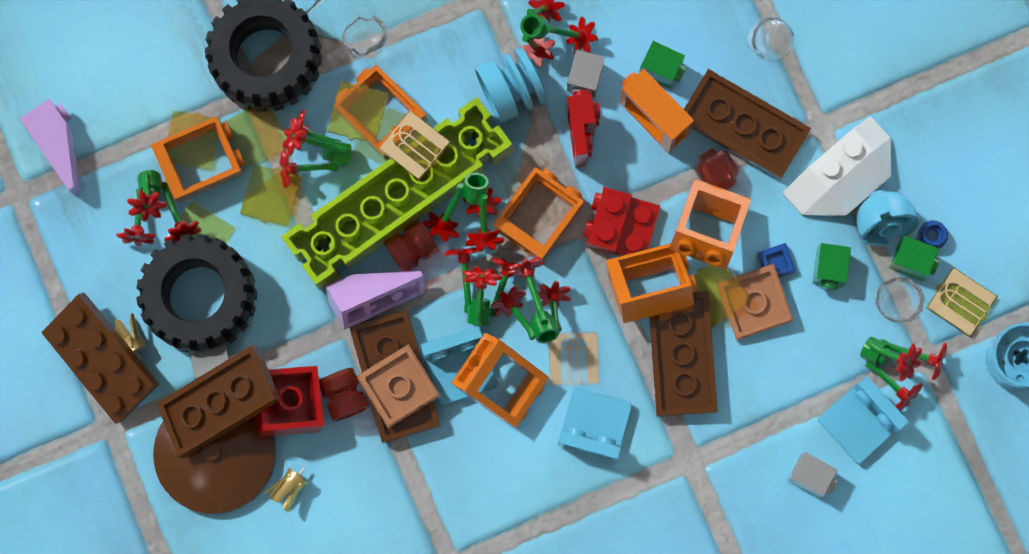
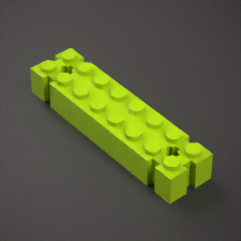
M478 97L458 110V120L452 123L449 118H446L433 128L449 141L442 151L423 135L417 139L430 151L438 155L436 158L416 141L410 144L413 149L432 162L430 166L426 160L408 146L401 150L426 169L419 179L396 160L390 158L310 215L314 222L308 227L304 228L299 223L281 236L298 262L304 258L307 260L302 267L319 291L339 277L335 270L345 264L348 269L352 268L454 195L457 184L464 183L465 177L468 174L475 172L483 174V164L488 160L495 165L513 152V144L499 125L493 129L490 127L492 124L491 115ZM471 137L473 141L476 138V145L471 146L469 144V146H466V139ZM325 241L328 244L331 241L328 251L324 252L323 249L321 250V242Z

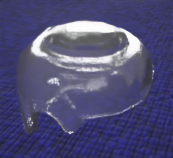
M375 15L371 19L357 17L352 24L346 26L342 34L344 50L358 60H371L379 56L387 44L385 23Z
M764 17L754 22L747 32V46L761 60L776 62L787 57L794 47L795 39L791 27L787 22L777 17Z
M897 277L885 280L876 291L875 304L878 313L888 321L895 323L911 322L923 311L925 298L922 289L908 278Z

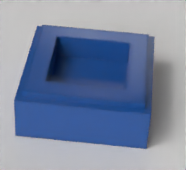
M786 243L757 252L761 268L774 264L779 278L796 271Z

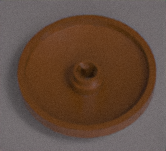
M254 416L188 457L178 458L163 421L154 442V467L161 485L177 503L200 513L224 514L246 506L264 490L274 470L276 443L274 436L257 437L256 418Z

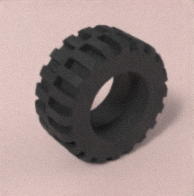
M237 0L238 4L234 7L227 4L222 8L224 15L221 18L215 16L211 22L214 29L213 31H207L205 39L208 47L205 48V58L208 61L207 66L221 91L232 102L237 101L241 107L248 110L251 107H255L257 112H267L269 107L279 111L284 109L283 104L290 102L291 105L299 102L298 96L301 93L307 95L312 89L310 83L317 81L320 74L318 66L322 65L320 40L307 13L302 8L298 9L292 0ZM261 30H275L285 34L290 41L292 50L287 63L279 71L268 76H252L246 74L239 67L237 53L241 44L248 36Z
M189 234L182 235L177 242H174L172 239L165 242V248L160 252L155 249L150 254L153 258L150 264L144 263L140 271L144 275L142 280H137L136 289L140 291V296L136 297L137 306L141 308L142 313L140 315L144 323L150 327V330L170 346L185 352L194 351L198 353L222 346L227 342L231 344L237 340L236 335L241 330L245 332L249 326L247 321L250 316H254L256 308L253 305L254 300H257V290L254 287L256 281L253 273L239 253L218 238L211 239L208 235L198 234L197 237H191ZM196 267H207L218 273L224 283L225 295L222 304L207 319L197 322L184 320L174 312L171 306L170 295L172 287L178 277L187 270Z

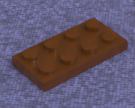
M710 69L706 71L684 108L694 120L692 130L778 180L782 179L811 130L809 126Z
M708 291L694 292L693 306L649 317L657 417L718 412Z
M85 292L78 294L41 332L115 424L121 423L159 385L158 381Z
M407 310L363 322L349 328L362 372L408 344L424 368ZM370 399L383 444L441 427L434 401L393 427L388 428Z
M250 345L159 401L157 406L177 457L186 458L281 401L259 346Z

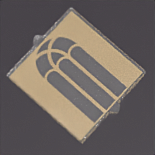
M572 329L570 332L559 333L555 340L548 343L550 386L572 385V388H575L578 385L600 384L598 332H576Z

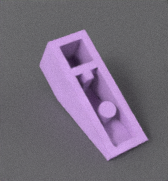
M48 99L21 117L20 120L66 188L76 196L80 193L73 129L67 122L71 116L61 103L56 106Z
M421 271L353 274L344 279H338L326 286L329 305L345 330L424 294L425 286Z

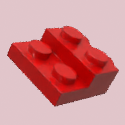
M579 90L573 92V96H567V118L575 168L586 167L587 158L592 157L593 145L591 137L594 136L595 127L600 126L599 120L601 119L599 103L593 102L590 90Z
M603 186L602 193H595L591 210L596 211L594 221L587 220L583 233V238L588 239L586 247L618 257L647 250L661 205L633 198L632 194Z

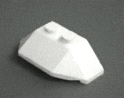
M870 116L854 127L811 164L782 194L802 216H847L891 177V138Z

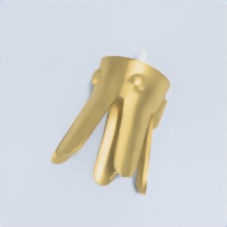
M132 313L129 319L132 336L119 319L115 320L114 329L141 360L138 352L145 349L147 345L145 340L140 337L135 316Z
M289 468L285 476L266 490L264 494L273 490L269 498L274 500V502H280L289 493L283 505V509L289 512L299 491L308 483L301 477L305 468H302L298 474Z

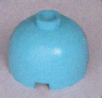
M878 190L871 193L868 199L860 206L857 213L856 223L859 235L862 237L863 243L870 246L890 244L886 238L897 235L900 240L903 236H908L914 232L919 226L918 214L911 201L903 194L892 191Z

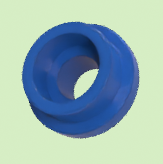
M927 221L918 230V241L940 249L948 240L947 228L939 221ZM929 231L937 234L936 241H931L928 238L927 233Z

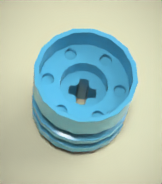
M521 46L513 49L517 63H514L508 53L503 54L505 66L503 70H500L493 60L474 68L486 100L501 125L519 117L516 104L519 101L522 102L528 111L534 110L530 96H533L539 106L547 103L542 77L533 60L528 57Z
M1022 322L1007 327L992 339L986 350L985 363L990 376L997 384L1008 390L1023 391L1029 389V323ZM1022 352L1024 354L1022 360L1025 363L1017 365L1014 363L1016 359L1014 354Z

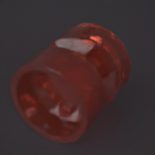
M419 219L406 226L403 235L396 233L383 242L402 272H409L417 267L420 258L427 260L439 252L434 240Z
M353 367L337 371L319 380L323 398L330 401L327 409L333 422L350 418L369 408L364 393L357 391L360 383Z

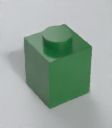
M652 41L639 72L645 69L659 84L671 89L674 81L680 83L687 69V66L683 65L685 55Z
M903 236L899 240L889 268L923 281L929 274L934 275L938 268L940 259L936 255L939 248L908 236Z
M821 243L816 251L813 283L820 284L821 289L836 291L838 287H843L847 283L851 247Z

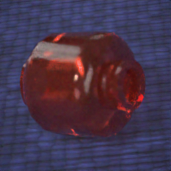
M711 148L698 157L701 162L695 167V173L700 181L725 190L737 184L736 178L739 175V169L726 150L716 152L714 148Z

